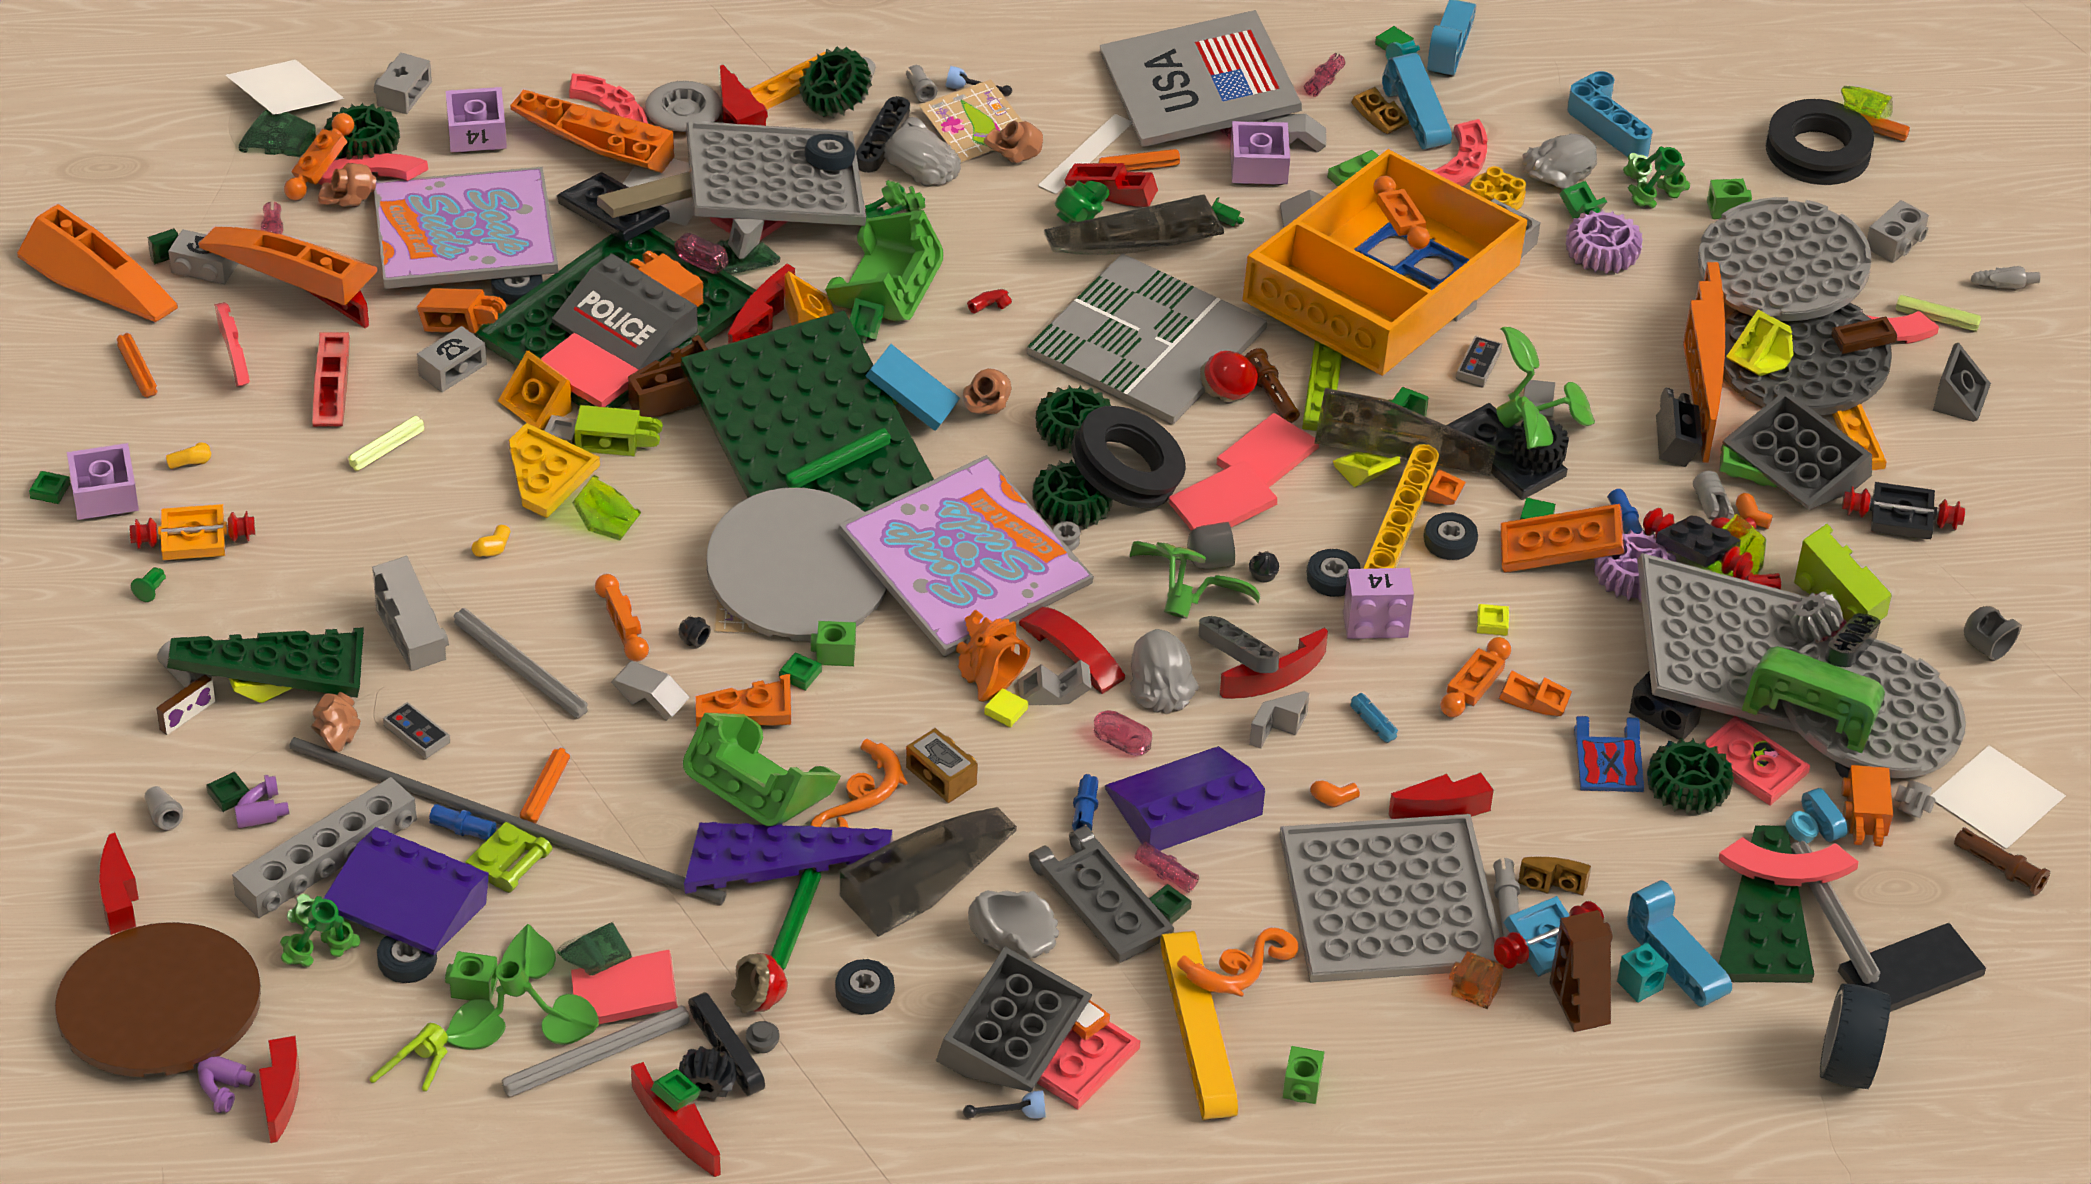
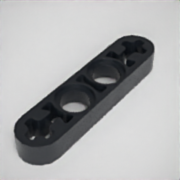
M896 96L889 98L885 102L856 151L860 171L870 173L877 171L885 160L883 157L885 153L883 150L884 144L901 128V125L910 116V102L906 98ZM890 124L894 125V127L887 128L882 127V125ZM873 141H883V142H885V143H883V144H874V143H872V142H873Z
M1858 613L1853 615L1829 642L1825 660L1834 666L1851 667L1877 638L1881 621L1869 614Z
M703 992L688 1000L690 1012L715 1051L727 1052V1057L735 1059V1067H737L736 1081L743 1092L750 1096L764 1090L765 1080L759 1066L709 994Z

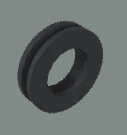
M1802 99L1782 106L1773 114L1766 140V152L1771 162L1780 171L1794 179L1817 185L1841 184L1859 177L1867 169L1874 144V132L1864 116L1844 104L1824 99ZM1820 132L1834 136L1845 147L1830 152L1817 151L1805 147L1795 137L1802 133Z
M1104 406L1091 411L1072 440V456L1084 478L1105 496L1127 506L1153 508L1164 504L1169 500V496L1173 494L1185 475V457L1173 436L1155 420L1129 408ZM1106 442L1121 443L1132 448L1145 459L1151 472L1137 471L1126 466L1115 458L1108 449Z

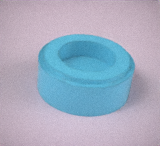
M1796 811L1786 820L1787 831L1799 842L1805 841L1810 843L1819 833L1816 821L1805 812Z

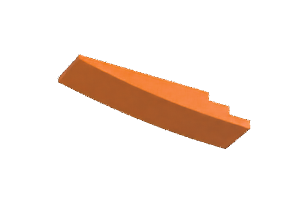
M1707 262L1704 281H1699L1696 300L1690 301L1683 340L1692 401L1700 409L1702 447L1700 450L1703 463H1709L1724 373L1725 313L1719 262Z

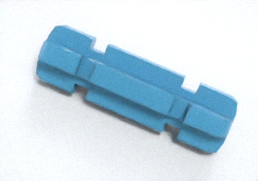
M1359 693L1357 696L1352 697L1350 704L1352 709L1357 714H1361L1360 717L1375 733H1378L1377 735L1384 742L1389 743L1397 738L1398 729L1388 721L1389 719L1373 703H1370V699L1365 694Z

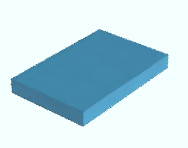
M892 344L888 346L866 374V378L935 431L960 399V397Z

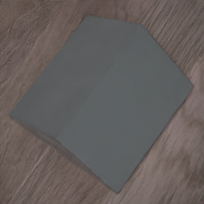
M1959 342L1955 343L1952 347L1940 379L1933 411L1974 422L1979 419L1991 383Z

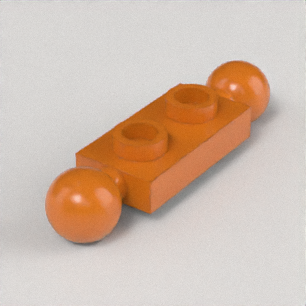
M345 113L336 115L332 120V130L322 129L291 171L295 178L289 179L284 185L285 195L289 199H302L307 192V182L316 185L346 145L347 140L344 136L350 134L354 129V121L350 115Z
M1389 176L1378 177L1373 185L1374 192L1377 195V204L1398 236L1407 235L1408 244L1414 249L1421 250L1427 247L1430 242V234L1426 230L1427 222L1405 189L1396 190V183Z
M611 574L599 576L595 582V591L600 597L606 598L607 611L624 645L626 657L632 661H642L649 653V645L645 639L637 636L642 632L638 617L631 614L632 609L628 596L622 595L619 589V581L615 576Z
M1496 637L1489 641L1486 651L1478 648L1447 686V694L1440 703L1441 710L1446 716L1453 718L1460 716L1465 710V703L1474 706L1502 673L1505 667V660L1511 654V645L1508 640Z

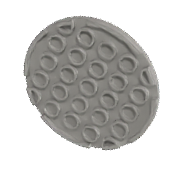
M1773 197L1740 204L1724 212L1719 220L1714 224H1710L1701 238L1698 266L1704 281L1707 262H1719L1724 303L1751 316H1754L1756 311L1760 310L1779 321H1799L1830 314L1854 300L1868 281L1871 268V249L1861 229L1844 214L1838 215L1828 210V206L1806 200L1804 203L1788 201V197Z
M808 488L769 490L743 500L721 518L708 544L707 575L716 598L730 615L737 616L747 623L749 628L770 637L774 634L790 637L791 641H811V634L818 632V621L856 622V627L859 626L875 609L877 610L887 592V588L838 532L839 524L864 513V511L839 496Z
M1828 637L1826 641L1819 643L1811 642L1797 652L1828 663L1825 660L1828 644L1834 637ZM1877 639L1872 642L1851 667H1840L1879 682L1885 691L1880 711L1863 753L1847 748L1849 743L1847 734L1842 731V734L1836 732L1838 719L1782 700V705L1792 725L1808 743L1822 754L1849 768L1851 765L1889 768L1890 778L1922 776L1946 765L1958 751L1966 727L1964 710L1957 694L1951 686L1947 687L1939 678L1940 673L1921 658L1917 661L1902 653L1903 648Z

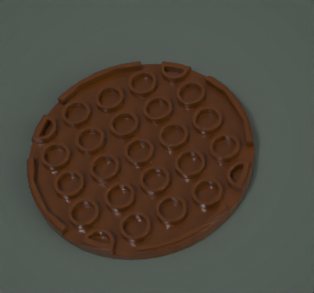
M155 923L138 926L112 935L82 954L72 964L60 983L55 1000V1012L61 1036L64 1037L71 1047V1051L89 1065L102 1071L129 1077H145V1074L165 1072L167 1076L194 1069V1064L210 1057H218L233 1047L246 1034L257 1016L260 1007L261 983L257 966L249 952L235 939L225 933L191 923Z

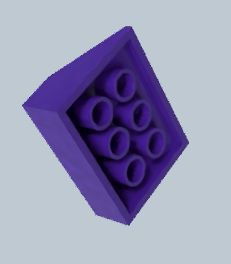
M1219 746L1105 785V790L1148 855L1263 815L1264 786L1249 766Z
M375 827L356 845L323 899H329L336 904L339 916L435 955L486 905L489 873L419 845L416 842L392 834L387 830Z

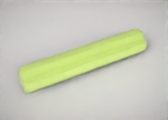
M1900 295L1896 303V310L1898 312L1913 314L1920 311L1930 320L1971 331H1977L1981 322V316L1978 314L1905 295Z
M418 416L409 418L349 455V465L355 471L361 470L423 432L424 422Z

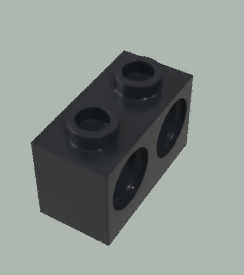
M1649 670L1633 688L1629 713L1678 740L1680 737L1684 740L1699 724L1702 707L1652 695Z

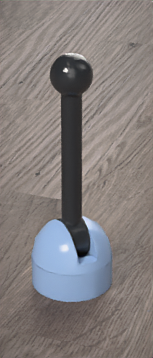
M950 66L946 87L960 89L966 84L976 85L981 83V81L969 79L963 69ZM996 85L1004 96L1011 95L1012 88L1009 85L1003 87Z
M1043 1090L1027 1093L1021 1103L976 1108L973 1105H967L963 1109V1115L966 1118H973L976 1114L1022 1110L1029 1118H1046Z

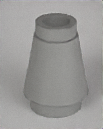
M154 786L149 788L144 797L154 825L164 830L177 827L183 818L181 804L160 787Z

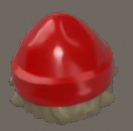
M1220 351L1211 356L1200 368V380L1202 381V386L1205 387L1206 393L1212 397L1219 396L1220 400L1234 402L1249 396L1254 391L1258 381V373L1254 365L1242 354L1233 351Z
M765 953L749 954L737 961L735 970L737 980L735 989L731 991V996L736 999L735 1005L741 1009V1013L746 1014L752 1011L765 1012L785 996L788 981L783 969L771 955Z

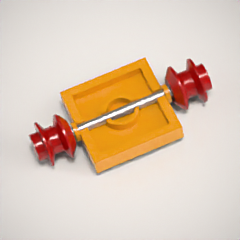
M223 504L161 509V526H158V529L156 522L152 518H149L147 524H140L138 519H135V525H130L131 544L137 543V549H140L141 544L146 542L150 544L151 548H154L159 536L163 560L225 556V535H227V531L233 542L237 541L238 536L244 535L250 541V535H256L254 516L248 517V511L245 512L243 517L238 518L234 512H231L227 524L226 521L224 522Z

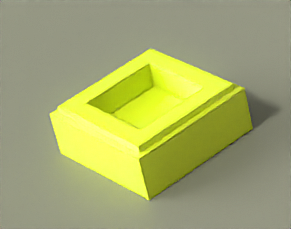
M1478 604L1477 633L1507 636L1509 629V606Z
M1002 688L985 706L984 714L1011 728L1027 711L1028 701Z

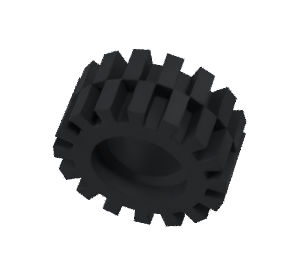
M1549 420L1548 423L1553 434V443L1547 447L1527 449L1523 421L1521 426L1518 425L1515 432L1513 456H1516V461L1518 463L1523 461L1522 466L1525 468L1531 465V470L1537 471V467H1541L1542 472L1547 471L1548 467L1551 470L1556 469L1557 465L1560 467L1563 461H1565L1569 441L1568 433L1566 430H1562V425L1554 426L1555 421Z

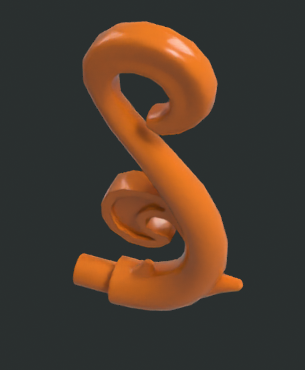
M865 739L861 744V750L872 755V759L877 762L878 769L883 767L885 771L883 782L875 789L874 779L871 775L867 773L852 775L847 782L846 792L853 801L820 813L811 821V826L822 827L823 823L828 819L874 807L890 797L897 789L899 783L906 786L908 782L903 775L899 758L895 752L883 743L876 744L869 739ZM843 817L836 819L839 827L849 828L847 821Z
M1267 928L1257 937L1252 957L1238 949L1223 951L1219 959L1220 968L1234 976L1217 974L1200 963L1195 964L1185 955L1179 959L1177 966L1187 974L1188 980L1200 988L1211 992L1230 993L1242 997L1244 995L1242 990L1251 986L1258 979L1262 971L1266 941H1276L1282 946V948L1271 945L1268 949L1269 956L1279 960L1294 958L1298 952V942L1292 934L1283 929ZM1240 968L1244 970L1243 973L1237 975Z

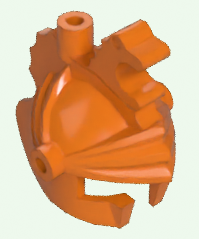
M974 610L971 615L965 617V626L971 639L968 644L963 641L960 642L956 647V652L960 654L958 657V668L961 670V677L967 679L968 683L976 682L978 700L985 702L992 699L1002 688L1007 689L1018 677L1030 657L1031 648L1025 641L1020 640L1016 636V622H1009V619L1001 620L1000 618L991 621L985 617L980 623L983 614ZM1015 644H1019V655L1014 652Z

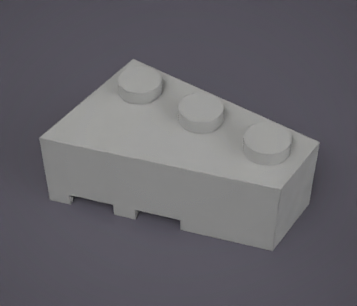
M408 556L373 566L376 611L409 669L414 671L446 660L445 647L449 645L447 634L443 628L439 627L435 613L428 603Z

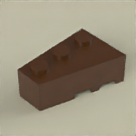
M699 335L692 338V343L683 349L677 347L672 350L671 356L663 361L655 360L628 376L629 404L633 410H640V416L654 418L700 404L680 365L681 357L708 350Z
M1598 910L1564 917L1560 920L1549 983L1573 1032L1611 1024V941L1613 935L1609 923H1604Z

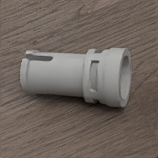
M920 65L910 66L909 69L912 74L907 70L906 76L911 81L918 100L921 102L933 100L938 92L935 84L931 79L927 78Z

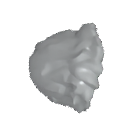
M915 125L900 128L884 144L883 150L885 153L883 157L891 165L902 168L905 173L913 177L914 181L920 182L924 186L930 184L943 185L946 182H950L958 176L961 170V159L955 153V150L939 139L933 132Z
M1578 134L1561 135L1546 140L1539 147H1529L1527 153L1522 155L1524 159L1522 165L1526 166L1524 171L1529 172L1531 178L1553 184L1561 189L1573 186L1580 179L1586 178L1597 165L1595 144L1587 137Z
M1155 629L1141 636L1136 641L1131 660L1133 680L1130 683L1131 693L1135 696L1138 704H1142L1144 708H1152L1154 712L1163 710L1165 714H1169L1172 710L1180 711L1190 703L1189 700L1194 696L1195 691H1198L1199 688L1196 679L1192 675L1191 657L1185 645L1168 631Z
M987 890L980 893L969 906L968 921L971 931L983 944L996 950L1002 951L1006 946L1029 959L1036 958L1043 952L1049 953L1056 945L1055 938L1059 935V930L1056 928L1058 920L1054 918V912L1050 909L1049 903L1044 899H1040L1034 891L1016 893Z

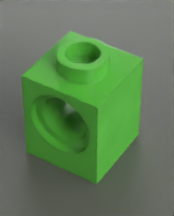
M1744 178L1710 180L1707 203L1712 219H1720L1722 214L1729 209L1752 201L1751 190H1747Z
M818 621V632L811 634V652H817V662L822 665L854 667L856 622Z
M457 951L454 963L448 964L445 974V983L450 984L451 998L469 1001L484 999L491 1002L498 981L496 975L497 957Z
M1291 1046L1284 1081V1099L1316 1104L1323 1070L1324 1051Z

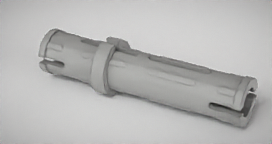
M1504 858L1506 869L1502 868L1501 859L1496 860L1493 864L1496 878L1494 893L1495 897L1499 899L1503 937L1510 933L1503 922L1509 915L1519 912L1518 895L1520 894L1519 883L1515 881L1514 862L1509 858Z

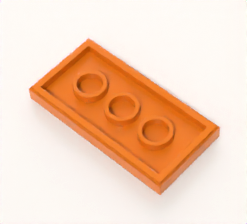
M1620 504L1501 523V557L1504 573L1624 554L1622 510Z

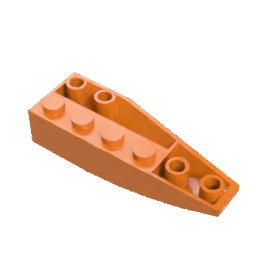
M524 89L510 105L512 111L542 129L581 148L613 160L663 173L675 157L672 130Z
M60 204L53 206L35 218L17 252L18 258L54 283L148 320L157 322L178 308L177 303L136 261L101 232Z
M214 227L198 243L201 249L342 305H346L377 272L376 266L330 248L262 230L239 227Z

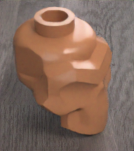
M1011 121L1001 131L993 129L985 137L984 143L992 150L1001 153L1010 162L1018 163L1022 160H1029L1041 152L1043 134L1037 127L1027 121L1019 123Z
M347 163L342 169L334 170L331 183H324L322 185L318 201L321 204H338L341 207L359 206L361 201L368 198L370 192H374L376 177L372 175L367 165Z
M988 368L981 370L975 375L971 384L963 390V400L966 408L976 414L999 413L1006 407V402L1012 390L1010 379L1006 374L996 369Z
M339 692L338 695L325 694L312 711L315 721L311 728L323 737L331 750L337 752L343 750L345 743L350 744L361 722L357 711L353 707L355 704L354 700L342 692Z

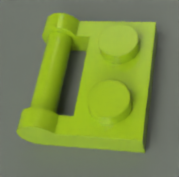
M505 822L465 863L488 872L489 883L510 893L518 886V880L540 858L547 857L553 848L547 839L543 837L536 838ZM526 850L529 851L509 872L506 871Z

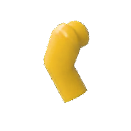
M200 442L193 447L167 454L166 460L169 468L174 469L187 464H204L211 458L212 453L208 444Z
M502 524L498 525L492 536L481 537L473 542L471 547L473 554L477 557L501 554L510 535L509 527Z

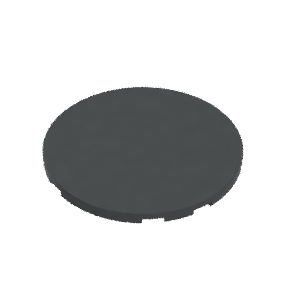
M1848 303L1841 309L1818 318L1781 321L1792 329L1794 355L1785 369L1763 376L1756 375L1726 357L1753 316L1735 310L1726 319L1723 378L1737 393L1761 407H1765L1784 390H1787L1819 415L1833 414L1837 411H1845L1856 407L1870 399L1881 389L1889 375L1892 360L1891 344L1842 354L1832 338V328L1871 320V318L1863 313V309L1852 303Z

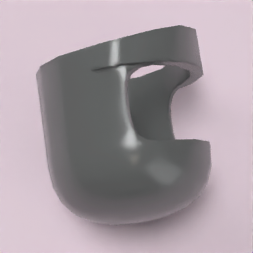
M1229 522L1198 526L1190 532L1187 548L1206 557L1205 563L1191 561L1196 567L1200 569H1213L1235 565V545Z
M1983 606L1973 611L1968 617L1964 626V636L1969 644L1995 661L2003 657L2012 648L2020 634L2022 625L2014 619L2006 620L2000 614V611L1992 606Z

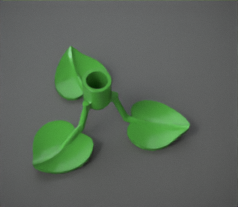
M1502 327L1500 330L1506 336L1514 362L1522 371L1527 373V376L1514 392L1508 394L1510 400L1497 407V415L1501 423L1509 428L1523 420L1527 449L1547 447L1553 443L1551 427L1545 416L1540 414L1539 411L1560 404H1568L1572 417L1578 423L1584 426L1593 425L1595 419L1591 413L1589 401L1581 387L1574 382H1568L1564 385L1566 397L1536 407L1527 397L1518 396L1535 375L1534 369L1539 368V358L1534 345L1525 334L1512 327Z
M1134 541L1132 543L1130 557L1150 555L1166 557L1170 560L1169 591L1164 612L1169 615L1187 619L1191 604H1198L1199 597L1210 584L1247 594L1259 603L1260 594L1253 585L1237 578L1220 575L1207 577L1196 593L1193 594V587L1183 584L1187 559L1199 563H1205L1206 557L1196 551L1184 547H1175L1174 545L1157 542L1156 545L1141 541ZM1175 560H1180L1177 583H1175Z
M527 924L512 940L503 955L501 963L496 968V975L501 984L496 988L498 993L497 1007L494 1008L491 1002L484 999H474L465 1003L452 1017L446 1031L448 1036L447 1042L462 1049H481L495 1043L502 1036L506 1028L504 1020L498 1016L503 1012L505 994L519 997L528 992L538 1005L548 1013L543 1019L541 1027L545 1037L555 1044H571L590 1035L598 1027L599 1018L594 1007L581 996L574 994L561 995L556 999L553 1008H551L533 989L531 983H529V978L538 979L549 973L555 964L556 953L550 942L538 934L531 925Z

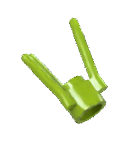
M427 1023L411 1042L370 1077V1082H376L414 1050L422 1058L434 1056L422 1086V1090L427 1091L441 1060L448 1053V1050L444 1047V1044L448 1041L447 1033L441 1026L435 1023Z

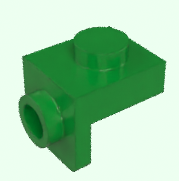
M1586 180L1563 189L1559 194L1573 219L1579 218L1581 213L1588 215L1590 210L1600 213L1607 203L1605 197L1596 200Z
M855 298L850 321L861 342L866 343L867 338L876 340L885 306Z
M1402 386L1394 399H1389L1384 407L1383 415L1386 416L1385 429L1395 433L1407 416L1423 421L1427 415L1428 396Z

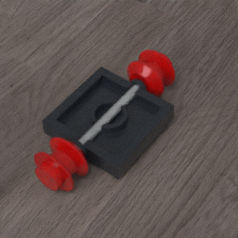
M1875 482L1873 498L1871 500L1867 488L1862 493H1855L1854 487L1851 486L1850 492L1845 491L1843 495L1842 509L1847 510V516L1852 511H1859L1860 517L1863 518L1868 513L1870 507V511H1872L1871 531L1931 540L1934 520H1936L1940 529L1947 523L1952 524L1953 530L1956 531L1957 525H1963L1965 508L1960 507V501L1955 506H1948L1947 500L1944 499L1938 507H1934L1935 490Z
M1656 508L1653 511H1649L1643 520L1644 533L1647 536L1655 533L1656 543L1705 568L1720 561L1722 573L1727 575L1733 572V577L1738 579L1747 577L1753 568L1751 553L1745 552L1740 555V539L1732 536L1725 529L1716 528L1706 523L1701 517L1691 515L1674 523L1673 514L1668 513L1663 517V510Z

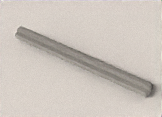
M461 608L459 612L454 614V623L575 718H580L583 714L587 713V702L466 608Z
M1805 841L1794 842L1791 845L1792 854L1812 852ZM1821 881L1807 882L1862 981L1866 984L1877 982L1880 970L1829 882L1821 883Z
M683 1005L660 1013L502 1079L503 1089L509 1097L517 1095L682 1027L690 1022L689 1013Z

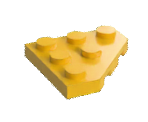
M528 423L524 424L509 439V450L522 507L545 518H548L600 466L599 456Z

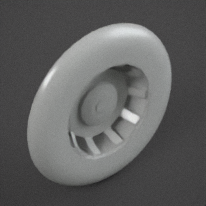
M675 81L664 84L650 93L645 103V112L653 123L662 128L686 132V122L688 121L715 122L722 112V101L712 88L693 81Z

